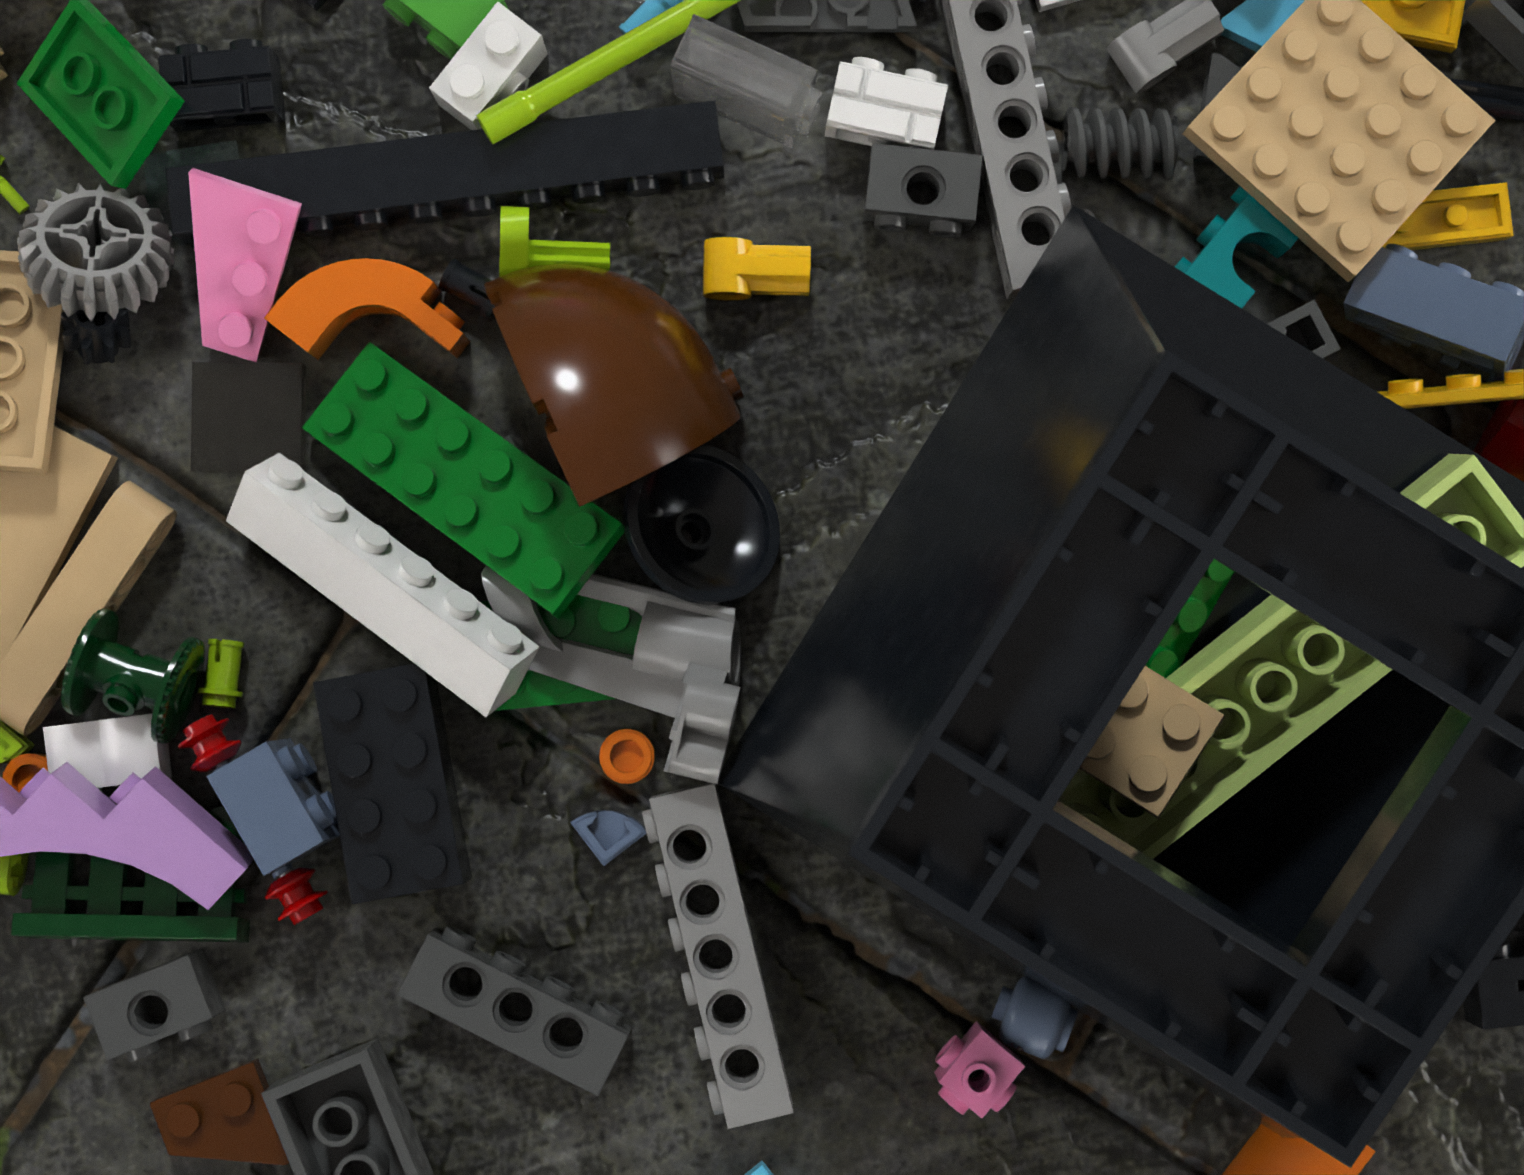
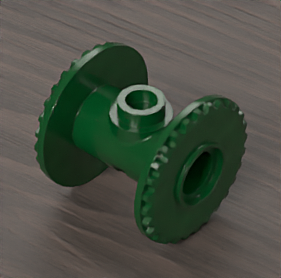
M109 609L98 610L82 628L68 659L62 682V707L69 714L79 716L89 708L98 692L103 693V704L110 711L118 715L130 716L134 711L140 710L143 707L153 709L151 720L152 740L160 744L171 742L184 724L201 682L205 663L204 642L195 637L187 638L180 645L171 661L148 653L141 656L139 655V650L117 644L119 621L116 612Z

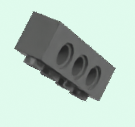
M446 926L444 932L435 928L427 934L397 994L398 996L599 1096L631 1030L630 1025L622 1022L625 1015L621 1011L601 1001H595L592 1007L574 998L573 995L576 990L554 977L545 976L542 982L523 972L526 965L519 959L501 951H496L494 956H491L474 947L477 941L474 937L455 927ZM469 967L476 970L482 978L481 992L477 994L462 992L457 987L455 981L457 969ZM514 992L526 995L532 1003V1015L526 1019L511 1017L504 1006L505 996ZM561 1018L574 1019L582 1028L583 1038L574 1044L561 1042L554 1034V1022Z

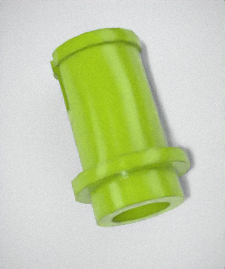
M208 639L209 649L204 688H198L197 693L203 694L202 705L235 709L237 698L243 697V692L238 691L242 650L245 643L222 639V641H219V639Z

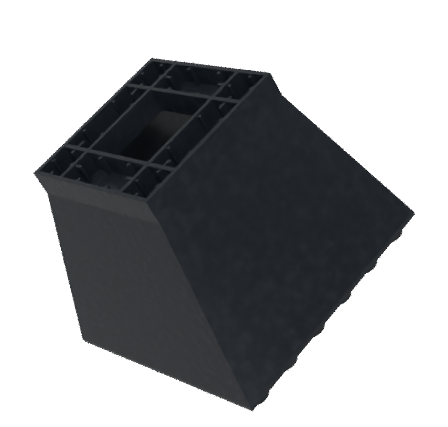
M1073 205L722 768L718 785L1027 978L1066 1000L1075 1008L1283 1138H1303L1351 1168L1524 913V566L1520 568L1400 494V492L1448 454L1475 455L1524 519V482ZM1214 559L1234 571V574L1181 666L1266 598L1273 595L1392 669L1153 859L1058 801Z

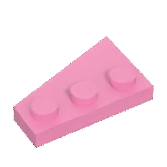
M192 168L188 175L202 346L257 362L269 322L264 317L274 306L302 203Z

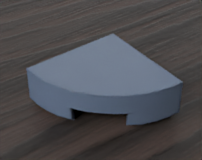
M613 810L592 811L570 822L603 866L646 834L645 827L638 820L625 813Z

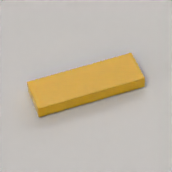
M1507 182L1433 190L1382 247L1386 248L1387 244H1397L1410 250L1510 239L1514 234Z

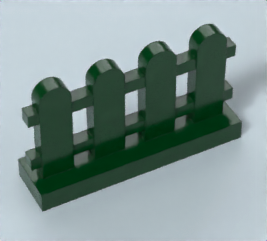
M223 806L216 807L209 812L244 843ZM39 851L36 852L33 885H22L21 899L32 900L31 913H13L11 936L28 939L249 943L250 920L235 917L236 904H247L248 890L237 889V879L209 910L199 904L198 916H180L181 903L197 902L172 884L145 872L144 887H127L128 864L91 855L89 886H72L74 853ZM70 901H87V913L69 914ZM143 902L142 915H125V903Z

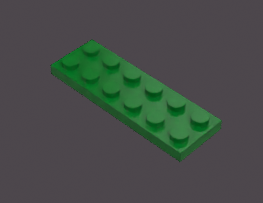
M371 342L365 346L302 427L308 434L557 619H559L625 532V527L622 523L593 502L579 507L568 484Z

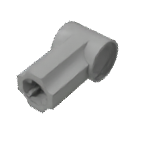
M1185 0L1151 23L1148 20H1144L1132 26L1113 40L1106 50L1137 95L1163 80L1177 68V63L1219 37L1223 33L1224 28L1220 20V14L1211 0Z

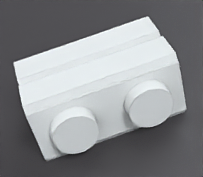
M854 57L852 63L840 61L826 123V137L872 146V143L934 150L948 88L947 84L938 83V76L922 69H907L905 75L883 71L884 64L882 62L867 57Z

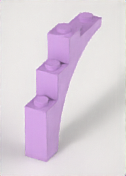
M68 762L52 773L42 768L20 792L16 791L0 777V857L43 851L88 854L128 864L172 884L207 910L213 906L254 860L244 843L156 766L142 779L133 772L109 798Z

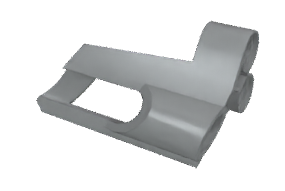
M485 566L481 572L482 583L493 612L506 622L516 626L522 634L540 646L529 670L675 718L669 736L672 742L663 771L713 784L719 783L741 687H739L742 658L741 632L739 622L736 620V608L721 604L702 605L679 599L664 590L593 573L577 595L629 607L642 616L634 654L628 655L555 637L545 625L536 602Z

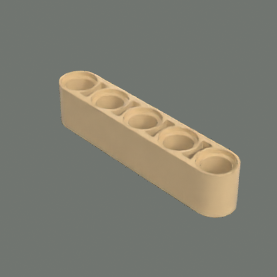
M126 481L113 493L0 662V720L25 737L33 733L40 726L61 696L67 662L82 628L98 610L109 609L117 612L172 529L177 518L176 510L132 481Z

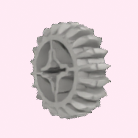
M102 181L96 190H85L78 182L74 193L67 194L56 188L53 202L38 199L37 207L35 208L36 213L25 214L23 230L19 231V237L17 238L20 254L18 255L21 272L24 273V278H27V284L31 288L32 293L42 294V299L48 308L62 304V309L67 317H70L78 310H83L90 321L93 320L97 312H107L115 320L120 308L125 307L137 314L140 300L155 302L158 288L167 287V281L170 277L169 271L172 270V265L174 264L172 233L169 230L168 224L164 223L160 209L149 208L144 195L130 199V194L126 189L119 188L115 192H109Z

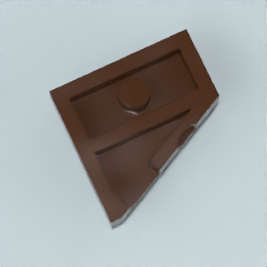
M258 1058L156 1098L149 1103L169 1155L273 1165H286L289 1163L261 1095L269 1085Z

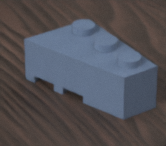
M1387 244L1386 248L1381 247L1356 275L1343 303L1346 320L1407 348L1414 343L1442 353L1443 355L1439 363L1452 369H1457L1460 361H1463L1489 373L1490 376L1487 382L1504 381V371L1512 369L1524 343V291L1520 288L1500 281L1493 282L1491 286L1471 279L1470 272L1455 264L1442 262L1437 267L1417 260L1418 255L1415 252L1397 244Z

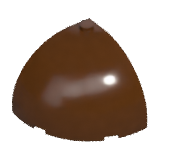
M573 264L530 267L511 272L484 284L487 296L491 304L495 306L492 309L530 400L538 415L545 413L547 416L544 427L548 440L579 507L613 492L689 453L727 430L740 419L741 414L735 402L743 399L744 395L732 369L728 368L720 372L708 347L688 320L662 296L645 285L624 275L602 268Z

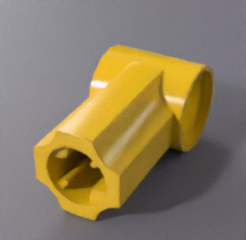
M737 237L705 239L703 252V297L715 300L750 299L752 294L809 296L811 246L753 245L751 240Z

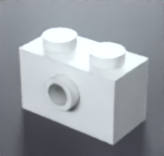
M497 2L429 87L438 105L470 130L482 129L476 118L478 113L517 91L526 90L529 84L528 78L548 54L542 35L500 2Z

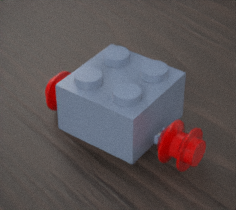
M213 714L207 715L182 730L187 739L182 741L178 748H192L195 752L197 759L190 767L192 771L209 772L215 769L212 771L213 773L206 777L263 876L271 873L274 879L278 876L280 877L270 884L264 898L266 900H280L284 909L277 918L278 922L289 916L293 925H296L324 908L319 898L327 894L328 891H314L309 883V880L316 871L315 868L299 867L291 872L289 870L293 868L291 864L340 836L333 795L329 791L321 792L312 776L313 773L317 772L313 758L303 744L294 745L291 738L266 741L228 763L229 760L237 755L242 741H228L225 737L223 730L229 723L228 718L217 722Z

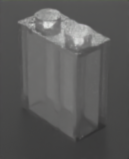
M693 14L670 64L674 95L690 103L715 100L717 115L790 148H793L799 133L808 137L821 108L818 104L822 91L816 89L817 69Z

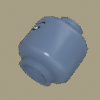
M1024 976L1018 980L1014 990L1005 986L1002 987L991 1017L1001 1021L999 1027L1001 1042L1035 1057L1045 1059L1052 1055L1054 1050L1064 1051L1078 1010L1071 1008V1004Z

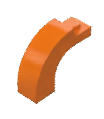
M350 259L323 266L292 285L264 317L265 320L317 360L320 359L344 328L362 317L374 314L394 315L411 322L456 358L461 355L471 342L460 331L461 327L465 324L463 319L441 302L434 309L430 307L442 292L432 280L410 267L382 259Z

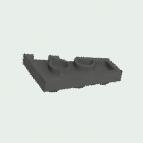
M741 0L735 4L744 32L916 33L917 29L909 0Z

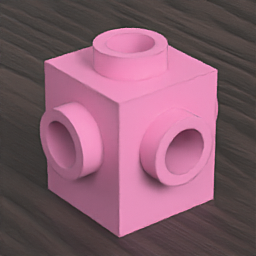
M976 1021L962 1039L954 1035L942 1047L935 1058V1062L939 1064V1067L934 1073L938 1082L943 1086L938 1092L942 1099L962 1115L970 1108L980 1118H983L990 1109L998 1112L1011 1099L1017 1088L1012 1082L1025 1068V1065L1018 1055ZM978 1069L982 1070L980 1075H978L977 1077H969V1075L973 1071Z

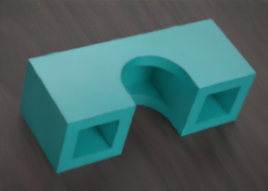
M1239 186L1230 197L1238 205L1226 220L1217 214L1196 239L1204 247L1192 262L1183 256L1174 267L1238 307L1243 308L1256 291L1242 281L1234 270L1232 256L1235 246L1242 243L1257 244L1278 259L1293 246L1298 237Z

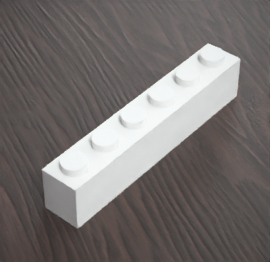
M277 453L244 472L226 522L483 716H489L516 694L540 647L522 634L516 626L495 614L479 602L473 594L436 570L430 562L416 555L389 535L383 527L373 523L346 503L340 495L330 491L303 471L297 463L287 459L281 453Z

